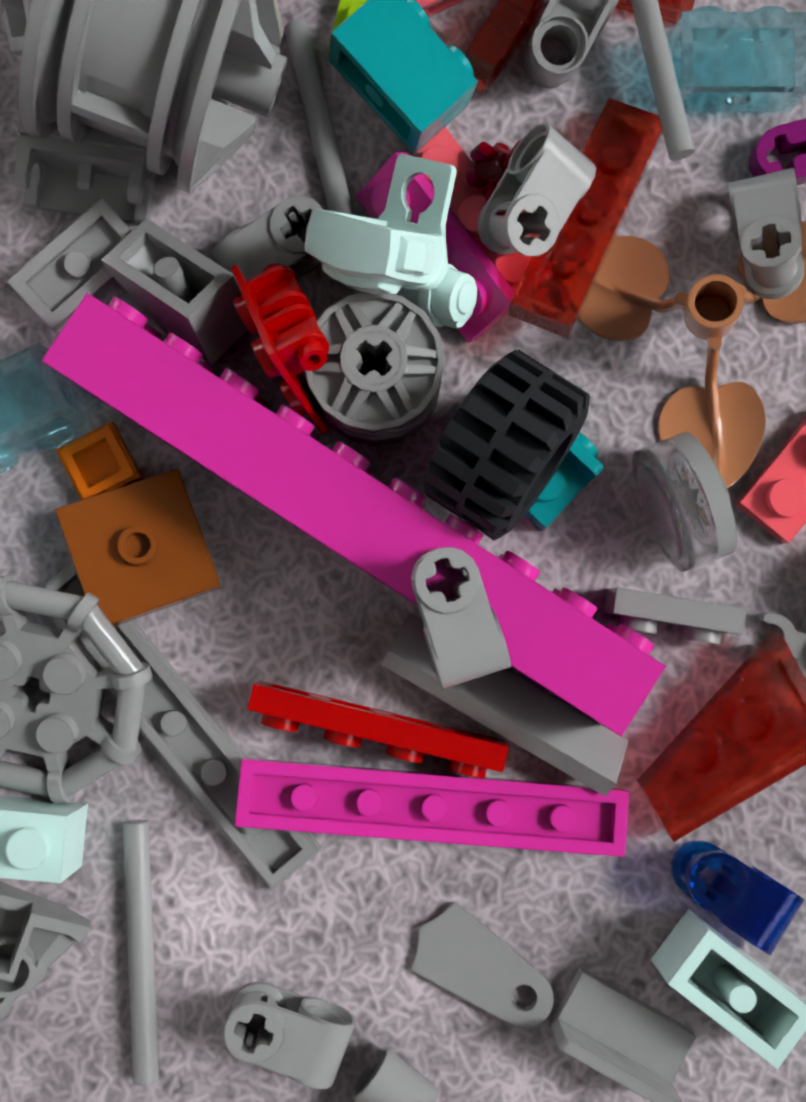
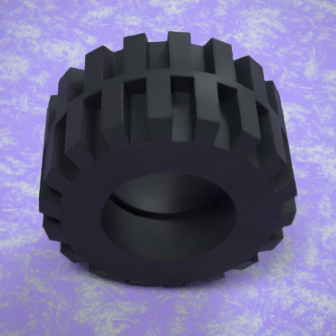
M514 350L484 373L450 420L430 459L426 472L424 493L427 497L492 540H497L507 534L530 510L569 452L586 420L590 400L589 393L522 351Z

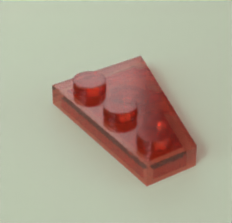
M772 631L636 780L664 831L673 842L806 765V678L784 637Z

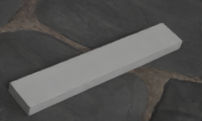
M74 562L69 564L42 587L85 596ZM45 616L53 627L61 629L66 627L68 620ZM135 620L114 626L140 662H146L150 665L153 676L146 683L139 732L272 892L317 854L322 846L310 832L235 827L241 760L243 757H248ZM82 630L78 637L85 645L81 651L88 661L92 664L96 660L102 668L110 667ZM114 687L105 689L117 704L118 690Z

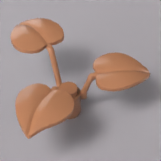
M802 221V225H800L804 279L799 288L790 295L780 299H765L756 296L754 292L747 291L744 285L738 284L732 278L721 274H713L697 281L689 294L679 292L674 298L660 300L659 298L665 293L670 281L668 263L661 250L653 243L634 236L609 237L584 247L562 251L559 254L558 264L564 295L580 321L599 337L612 341L635 340L641 337L648 329L652 310L666 313L682 309L684 310V321L688 330L694 336L707 340L705 388L689 386L675 392L661 410L658 421V433L661 444L665 439L683 432L692 434L703 445L722 476L726 487L729 488L742 477L753 463L763 441L766 417L761 398L752 386L743 382H731L717 387V371L722 337L726 336L734 328L743 310L744 303L751 304L760 298L765 312L772 319L787 324L806 323V221ZM741 253L737 269L740 277L747 284Z

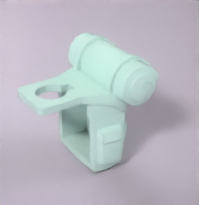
M400 154L396 159L386 207L379 218L313 208L306 229L304 251L322 263V270L332 279L345 284V287L352 290L354 294L367 292L403 296L425 311L434 326L440 328L444 325L456 329L460 328L473 313L477 300L475 280L469 274L458 271L452 264H448L445 225L457 170L455 166ZM426 174L433 182L434 198L427 210L419 214L418 223L410 222L412 210L408 206L406 199L407 188L415 176Z

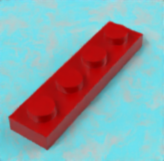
M262 680L253 684L247 710L262 713L261 724L271 728L298 732L300 723L325 729L323 739L344 746L360 747L362 738L387 744L385 754L391 757L415 763H422L424 754L450 759L447 769L475 778H485L487 769L503 772L509 746L502 739Z

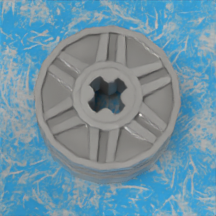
M367 292L348 295L327 308L317 321L329 343L327 361L318 370L306 371V376L311 394L329 426L350 441L371 446L398 443L422 429L437 407L445 366L441 336L427 313L403 296ZM369 355L373 360L377 361L385 355L387 357V374L381 376L377 371L373 370L364 376L362 358Z

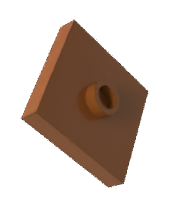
M178 468L55 509L84 594L86 595L90 592L100 599L98 606L113 626L221 589V583Z

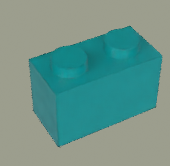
M367 0L331 32L329 62L413 155L468 107L478 80L474 77L473 68L462 51L453 45L446 46L430 28L429 18L416 0Z

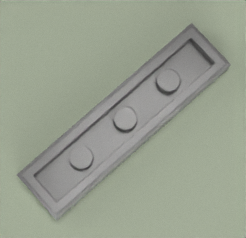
M412 613L409 614L380 665L606 797L615 787L629 740L605 728L590 717L508 669L442 690L424 637L423 628L425 627L423 620Z

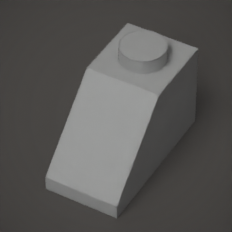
M148 219L141 222L101 259L110 274L167 335L171 332L195 347L204 355L202 359L211 366L248 330L232 300L242 294L234 274Z

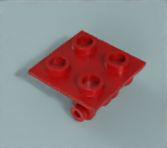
M272 263L266 266L261 274L247 281L237 265L231 267L242 293L232 299L234 306L252 335L258 332L260 338L251 342L252 349L260 365L270 379L280 374L285 380L280 382L279 385L291 409L301 416L308 413L323 435L329 431L302 372L305 370H318L326 363L329 343L317 323L316 315L310 306L308 298L301 289L295 271L283 264Z

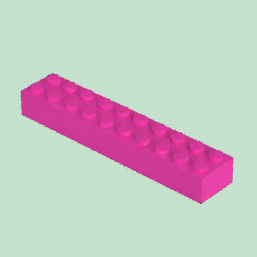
M86 293L41 360L42 362L415 605H417L412 589L411 574L414 564L418 559L432 549L453 547L463 550L473 558L479 569L490 606L497 616L506 641L511 667L600 725L622 737L666 667L649 655L655 646L651 641L623 624H619L616 627L608 623L605 627L595 621L592 617L598 608L588 600L565 587L561 591L556 588L552 592L535 582L540 571L532 564L508 550L504 554H500L499 557L478 545L484 536L480 531L453 514H449L445 522L437 519L423 510L426 506L427 498L395 477L388 486L371 476L373 470L369 468L371 462L344 443L337 441L332 450L318 442L320 436L313 431L315 426L295 411L281 405L275 414L265 408L267 402L257 395L259 390L226 368L221 376L217 377L213 374L215 369L202 359L204 355L171 332H169L163 342L160 340L162 335L147 324L148 319L126 302L114 296L107 306L89 293ZM443 559L434 562L436 574L426 579V587L429 591H441L445 598L449 599L454 596L453 584L462 580V572L459 568H447Z

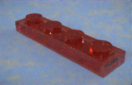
M608 98L582 152L595 164V178L588 191L577 202L558 234L555 244L547 252L539 256H532L510 301L509 316L569 338L662 138L663 131L659 115Z

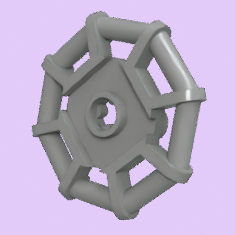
M10 575L0 576V616L5 628V632L0 635V787L50 797L54 804L70 803L75 793L120 765L133 764L142 750L138 742L146 683L153 677L150 665L146 662H140L98 606L100 599L90 592L85 596H79L18 583ZM26 612L68 621L64 629L28 622ZM82 630L110 667L102 668L96 660L92 664L88 661L81 651L85 645L78 637ZM30 677H35L39 679L40 689L50 693V699L45 698L40 702H36L25 694L22 686L29 681ZM113 687L118 690L114 724L101 716L104 689ZM87 736L101 745V748L71 766L67 750L74 743ZM7 750L44 757L47 770L1 761Z

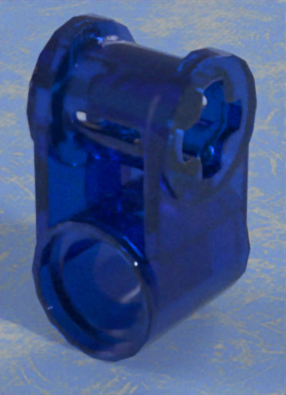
M693 840L683 844L675 852L671 862L673 880L686 895L694 899L702 908L719 918V921L770 956L805 901L802 897L756 867L752 866L750 868L716 845L704 840ZM706 867L717 873L716 878L711 884L700 878L702 871Z

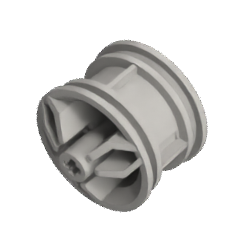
M1 0L10 52L21 57L18 93L19 113L22 126L27 133L46 138L58 127L59 134L63 139L80 144L89 136L91 129L95 128L147 148L146 167L150 172L163 176L174 159L178 166L177 188L193 194L196 188L222 167L254 133L257 116L231 107L228 103L267 118L270 116L287 63V57L280 55L279 49L283 29L277 0Z

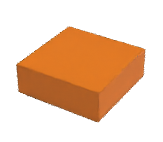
M112 421L56 449L81 500L144 479L117 425Z

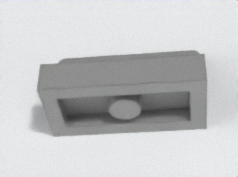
M579 967L549 1022L558 1048L565 1054L650 1102H682L672 1082L696 1038L694 1032L689 1027L586 969Z

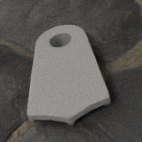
M453 902L438 916L420 926L418 948L412 966L413 972L512 1026L532 1028L540 1025L548 1018L554 1003L553 990L548 979L457 902ZM527 985L534 989L536 998L532 1004L520 1006L513 1001L512 993L518 986Z

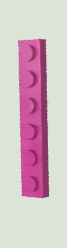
M243 757L241 760L235 827L625 857L629 791L613 788L605 797L584 785L487 777L475 778L463 775Z

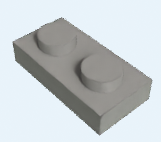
M101 198L7 282L48 327L56 332L69 320L86 293L96 297L115 280L105 268L101 259L131 233L132 230L110 205Z
M619 587L607 588L603 613L620 616L619 624H623L634 631L657 634L658 622L683 626L682 639L719 645L722 633L743 635L747 612L745 608Z

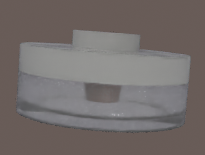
M683 432L636 450L633 454L632 465L638 495L655 538L672 565L677 570L686 572L734 553L737 547V529L729 493L722 476L698 439L688 432Z

